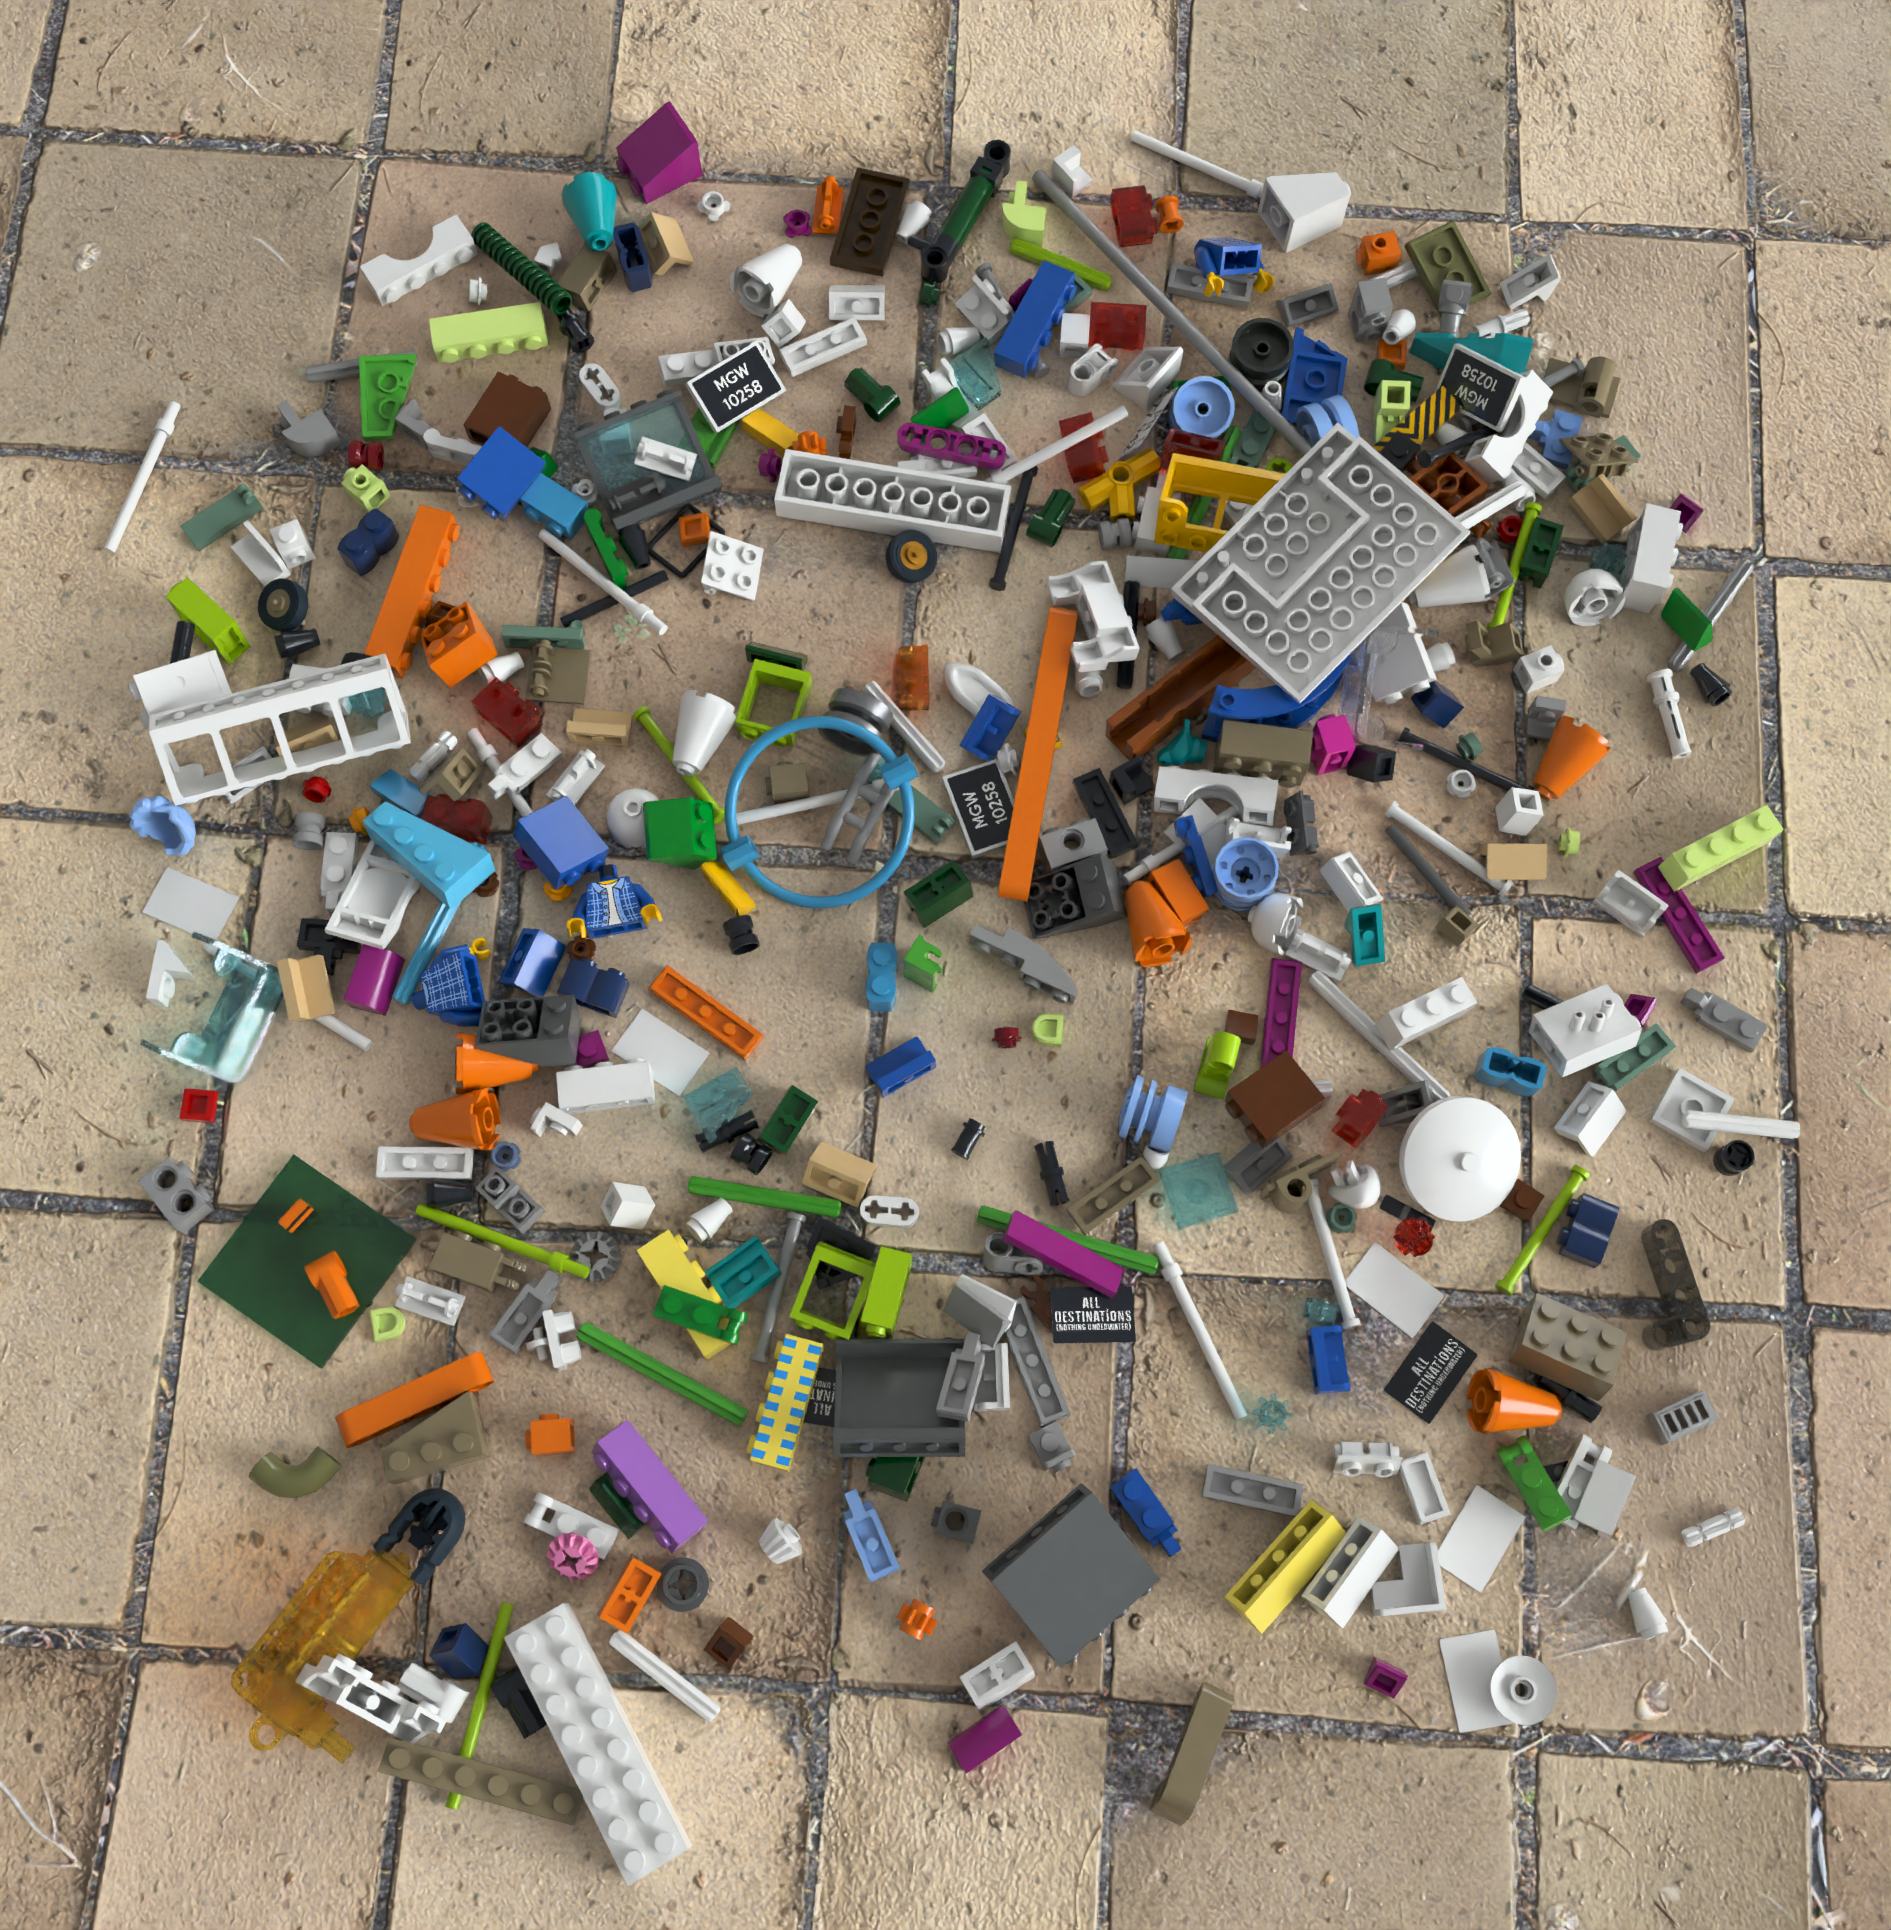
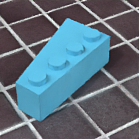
M386 801L362 820L370 839L449 909L454 908L496 871L489 852Z

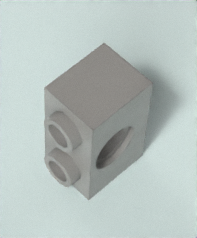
M1081 818L1072 822L1069 827L1047 829L1039 836L1038 848L1047 872L1098 854L1106 857L1108 851L1096 818L1090 820ZM1074 841L1079 845V848L1070 850L1065 847L1064 843Z

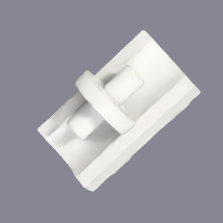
M552 1309L543 1311L547 1338H544L542 1327L533 1329L534 1340L526 1343L527 1351L537 1350L539 1361L548 1359L546 1348L550 1347L554 1368L557 1369V1372L566 1370L567 1364L582 1359L578 1341L562 1344L560 1339V1333L576 1330L572 1312L554 1313Z

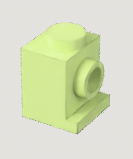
M363 464L357 469L352 467L345 472L344 481L341 483L346 493L367 513L378 508L391 497L385 483L381 479L379 480Z

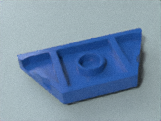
M1296 327L1294 332V352L1288 370L1281 415L1291 425L1297 424L1298 408L1314 402L1321 405L1322 400L1338 394L1342 396L1348 359L1337 351L1330 350L1328 345L1320 340L1314 342L1305 336L1304 330Z

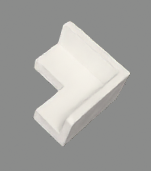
M1428 1542L1398 1546L1397 1557L1401 1580L1375 1582L1370 1589L1373 1615L1389 1616L1447 1610L1437 1543Z

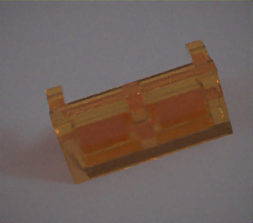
M928 644L900 647L899 654H896L897 707L901 711L929 710Z

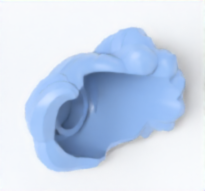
M163 796L144 797L135 803L129 814L131 818L130 828L136 830L140 837L150 836L154 840L163 842L165 844V852L168 855L184 856L194 846L195 824L189 812L182 806H175L173 802Z

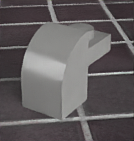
M287 400L277 405L282 415L278 420L284 428L281 433L288 446L295 453L305 457H317L328 453L342 444L335 429L321 409L300 420Z

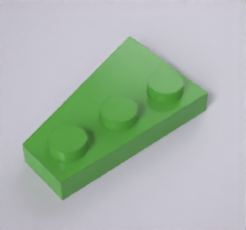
M416 354L359 356L362 438L364 441L393 440L397 427L395 418L398 411L404 405L418 359Z

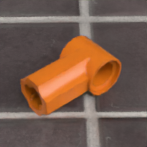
M334 1250L304 1266L309 1280L315 1289L320 1291L334 1319L347 1316L360 1306L345 1277L347 1275L345 1266Z

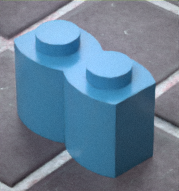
M872 942L867 952L869 974L866 980L867 1005L870 1011L892 1012L896 1003L895 978L898 970L896 947L894 943Z
M1492 1047L1487 1048L1478 1057L1473 1078L1483 1085L1489 1087L1503 1086L1512 1094L1529 1097L1542 1088L1547 1066L1534 1058H1517L1513 1053L1505 1049Z

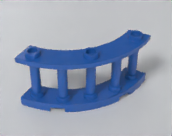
M1353 651L1300 704L1277 684L1257 689H1236L1217 685L1200 739L1217 742L1223 720L1292 729L1303 726L1317 715V712L1331 699L1342 679Z

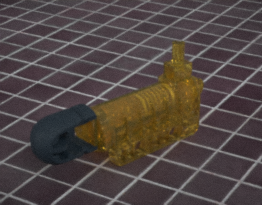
M430 1488L414 1495L388 1526V1533L382 1534L374 1543L373 1547L375 1550H368L363 1557L356 1553L333 1551L320 1561L231 1676L233 1690L261 1713L249 1732L250 1743L255 1749L259 1751L274 1749L284 1740L287 1734L296 1736L311 1750L322 1747L341 1764L352 1755L356 1747L334 1730L339 1722L324 1711L328 1705L324 1701L325 1698L295 1681L306 1663L317 1667L323 1655L335 1659L339 1653L354 1661L415 1582L422 1585L426 1584L434 1573L433 1567L440 1566L457 1544L464 1531L466 1520L464 1508L456 1496L441 1488ZM413 1522H421L418 1527L411 1525ZM409 1527L411 1536L408 1542L418 1550H421L425 1545L434 1544L426 1557H421L418 1561V1567L415 1570L409 1565L412 1559L404 1552L400 1551L398 1555H395L391 1551L396 1543L401 1542L405 1531ZM437 1530L444 1531L442 1534L434 1535ZM315 1585V1587H314V1588L311 1590V1592L307 1595V1592H308L309 1588H310L311 1586ZM323 1589V1591H324V1597H323V1599H322V1601H321V1600H320V1592H321V1590ZM271 1641L270 1644H269V1645L266 1647V1649L263 1651L264 1645H265L267 1642ZM279 1645L280 1651L279 1655L277 1656L276 1650ZM242 1673H248V1686L243 1688L241 1685L243 1684L244 1679L241 1677ZM266 1724L272 1726L275 1730V1738L268 1745L262 1744L258 1739L260 1728Z

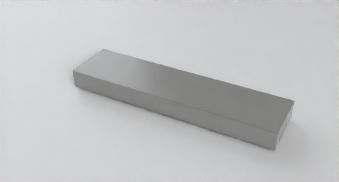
M1023 1295L1014 1299L1017 1303L1012 1323L1004 1332L1039 1425L1043 1427L1069 1417L1071 1414Z

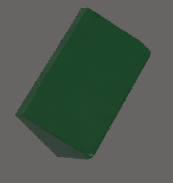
M751 642L745 647L747 661L751 663L754 662V659L804 671L808 656L805 654L757 642Z

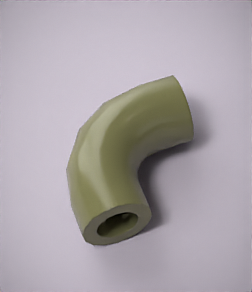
M318 1446L305 1461L298 1465H288L272 1452H269L255 1464L249 1474V1478L260 1488L277 1497L299 1498L318 1491L334 1477L342 1465Z

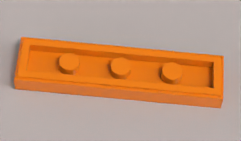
M666 965L648 988L651 993L743 1060L748 1058L764 1037L762 1033L668 965Z

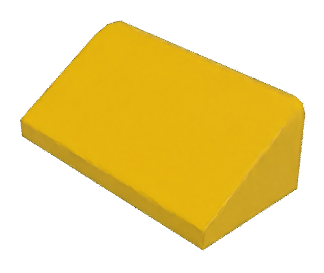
M760 408L741 420L744 432L765 446L775 449V452L784 457L785 449L793 450L792 441H798V433Z
M704 862L701 865L703 877L736 917L746 915L756 907L755 902L721 862Z

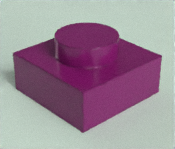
M598 1030L579 1037L576 1061L578 1066H582L583 1069L591 1068L596 1063L609 1061Z

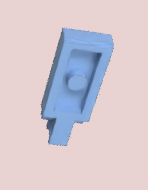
M856 1488L844 1493L850 1510L843 1512L846 1519L845 1523L870 1583L899 1570V1564L875 1507H872L870 1501L862 1504Z

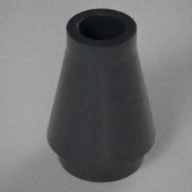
M639 524L622 528L618 532L620 537L618 542L632 561L635 569L640 570L650 566L651 561L645 530L641 529Z
M315 628L310 630L280 631V635L274 636L281 659L288 657L290 660L313 647L321 645Z
M1700 663L1691 670L1690 675L1694 679L1705 703H1710L1713 707L1718 706L1732 694L1729 688L1730 684L1709 669L1705 663Z
M437 1178L434 1181H427V1207L435 1206V1209L463 1202H472V1183Z

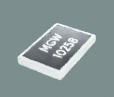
M757 341L685 384L715 434L787 391Z
M1454 344L1435 392L1444 386L1462 406L1459 410L1460 412L1497 432H1503L1526 377L1461 344Z
M998 758L943 776L944 787L972 859L1006 848L1014 799Z

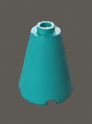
M586 172L573 177L574 181L569 185L566 183L563 187L561 194L563 206L587 247L594 251L606 250L612 245L614 238L613 232L617 203L615 185L612 181L610 182L605 179V176L601 173Z

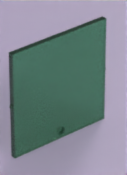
M293 1154L249 1214L243 1217V1222L197 1282L322 1369L367 1307L373 1304L372 1300L417 1239ZM301 1198L313 1207L316 1212L294 1235L281 1226L278 1220ZM333 1250L338 1254L347 1271L345 1277L360 1305L354 1312L338 1319L332 1317L320 1291H317L312 1285L304 1268L307 1264Z

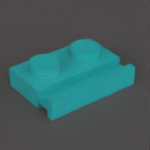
M756 1235L704 1272L726 1307L733 1309L782 1275V1272Z

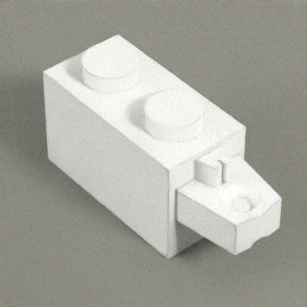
M1159 472L1156 488L1147 487L1146 496L1139 497L1136 513L1142 515L1140 522L1134 521L1132 539H1136L1134 550L1167 557L1170 546L1154 543L1159 500L1167 475L1166 473ZM1174 492L1172 498L1180 500L1181 493Z

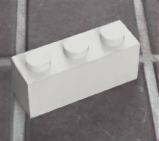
M1460 977L1389 1011L1375 1026L1390 1051L1463 1016L1477 1004V1001L1463 978Z
M632 1058L626 1060V1064L613 1065L612 1062L596 1063L594 1068L583 1069L582 1066L578 1065L565 1067L564 1071L556 1072L559 1109L567 1114L656 1104L652 1066L649 1061H644L642 1058Z
M1358 1516L1301 1596L1319 1614L1343 1629L1399 1550L1398 1546L1382 1529Z

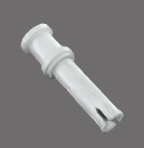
M1663 669L1647 675L1646 680L1647 683L1651 684L1655 697L1652 700L1653 705L1660 710L1672 758L1679 759L1690 755L1691 749L1688 745L1677 706L1680 697L1673 687L1671 680L1673 676L1672 670Z

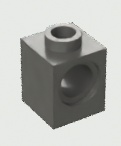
M943 1501L942 1508L935 1506L931 1526L937 1527L935 1535L973 1544L981 1510ZM956 1512L963 1516L965 1523L961 1530L951 1531L946 1526L945 1520L950 1513Z

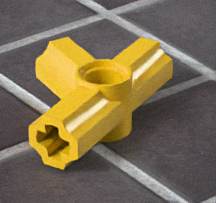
M1147 448L1125 462L1118 461L1113 463L1108 472L1078 488L1081 503L1086 510L1093 511L1109 501L1110 521L1116 522L1121 518H1128L1129 521L1135 520L1133 487L1162 471L1159 456L1155 450ZM1121 477L1126 481L1119 482L1116 481L1114 478Z

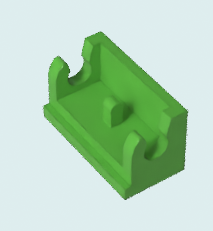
M919 934L904 958V977L933 993L937 987L935 974L936 972L941 973L942 969L936 962L928 959V953H932L939 958L942 957V953L937 947L924 941V937Z

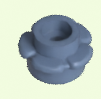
M500 1142L493 1148L490 1154L491 1163L498 1166L503 1172H507L510 1168L515 1169L521 1161L519 1157L521 1151L514 1143ZM504 1154L509 1155L508 1159H503Z

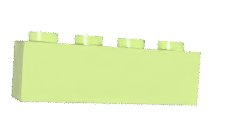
M540 302L429 319L433 350L438 363H453L457 360L468 358L480 359L488 355L510 354L514 351L537 350L541 347L549 346L545 317Z
M1768 805L1672 853L1658 868L1675 892L1766 845L1784 829Z

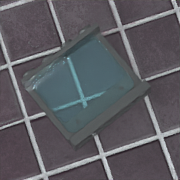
M672 389L662 391L656 395L657 399L647 403L646 400L638 401L630 406L631 410L620 414V411L611 412L604 416L605 421L595 425L592 421L579 426L577 428L578 432L574 433L575 442L617 534L626 526L643 524L681 508L686 504L719 492L722 489L723 485L718 475L715 476L682 402L681 390L675 392ZM642 436L697 454L689 482L658 472L659 477L664 481L668 496L615 518L604 493L656 472L634 464Z

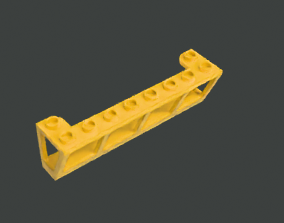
M1173 453L1159 500L1154 543L1207 553L1228 532L1227 530L1220 529L1227 501L1255 505L1286 473ZM1180 491L1217 498L1219 503L1213 528L1187 523L1188 509L1183 502L1172 498L1173 493Z

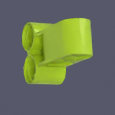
M1215 1032L1212 1038H1207L1193 1092L1221 1100L1224 1099L1241 1043V1039L1238 1036L1227 1032Z

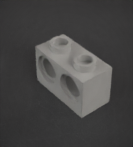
M1386 278L1357 283L1348 311L1355 342H1372L1383 337L1393 309Z
M168 1157L139 1179L138 1182L174 1229L186 1233L215 1210L209 1202L212 1196L202 1184L196 1186L191 1179L194 1173L183 1160L178 1163ZM171 1175H175L174 1184L169 1188H165L166 1179ZM193 1198L194 1204L192 1208L187 1212H183L185 1201Z

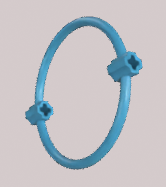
M809 716L782 723L759 737L745 751L732 773L724 806L725 826L730 844L720 848L722 856L731 871L742 867L747 875L767 893L793 905L807 908H833L858 901L882 886L898 868L907 852L915 819V805L910 781L919 777L916 768L907 753L897 757L891 748L877 735L851 721L837 717ZM804 729H835L863 740L874 748L886 761V764L880 766V769L890 789L893 790L899 787L903 806L902 827L898 842L889 860L869 881L853 890L838 895L807 896L794 893L775 884L752 862L760 858L754 842L749 835L740 838L736 819L737 797L740 785L749 766L772 742L787 734Z

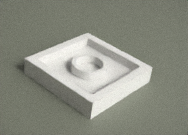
M1678 1068L1673 1074L1649 1122L1704 1153L1709 1149L1718 1131L1685 1128L1681 1124L1682 1113L1692 1110L1727 1114L1734 1098L1687 1071Z

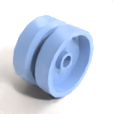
M1199 376L1190 379L1177 390L1168 406L1167 419L1171 431L1179 440L1189 445L1202 446L1211 443L1230 426L1234 417L1235 402L1228 387L1214 377ZM1203 409L1205 414H1200L1198 410Z
M1339 394L1322 400L1321 405L1314 402L1298 408L1297 430L1312 446L1337 422L1356 439L1359 437L1354 413L1346 399Z

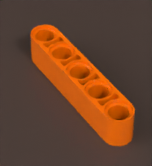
M476 1352L338 1414L335 1419L346 1448H351L440 1409L468 1391L475 1393L494 1383L483 1352Z

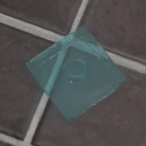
M1219 1152L1159 1170L1178 1230L1228 1216L1239 1211Z

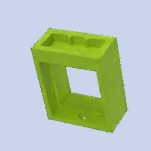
M188 577L182 582L175 584L170 592L165 595L180 620L193 623L195 625L194 634L211 650H216L217 655L229 666L251 647L236 621Z
M754 659L735 720L737 733L746 739L757 740L764 733L774 728L749 721L760 683L799 692L791 720L802 718L813 685L810 672ZM798 731L787 734L771 744L777 747H785V745L794 747Z
M819 1242L816 1245L789 1317L796 1319L795 1324L805 1329L812 1330L814 1326L825 1330L824 1335L833 1340L843 1338L849 1340L870 1288L876 1263ZM820 1260L864 1277L846 1326L802 1310Z
M883 1246L880 1247L861 1317L862 1329L866 1330L867 1336L876 1339H884L886 1335L893 1337L912 1267V1254Z

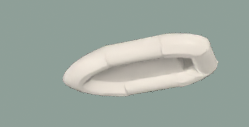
M949 663L944 666V680L949 692L974 717L978 714L988 694L996 695L1014 706L1009 694L982 670L962 663Z

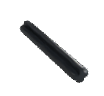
M1129 580L1125 582L1124 608L1127 616H1130L1132 619V629L1136 637L1140 583ZM1135 660L1118 661V688L1130 689L1132 687Z

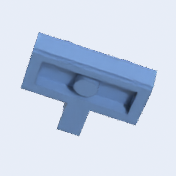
M1556 409L1551 421L1545 420L1543 422L1537 420L1536 428L1528 438L1539 441L1538 445L1543 447L1541 455L1555 467L1565 470L1570 465L1573 453L1559 442V439L1578 435L1583 417Z

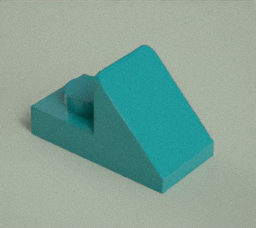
M1379 903L1350 908L1344 925L1351 935L1352 963L1355 966L1385 962L1382 905Z

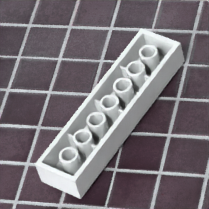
M785 449L774 501L776 516L895 536L904 531L915 530L927 535L932 542L1000 553L1010 506L1011 486Z
M562 1603L504 1637L627 1886L691 1848L692 1844L570 1603Z

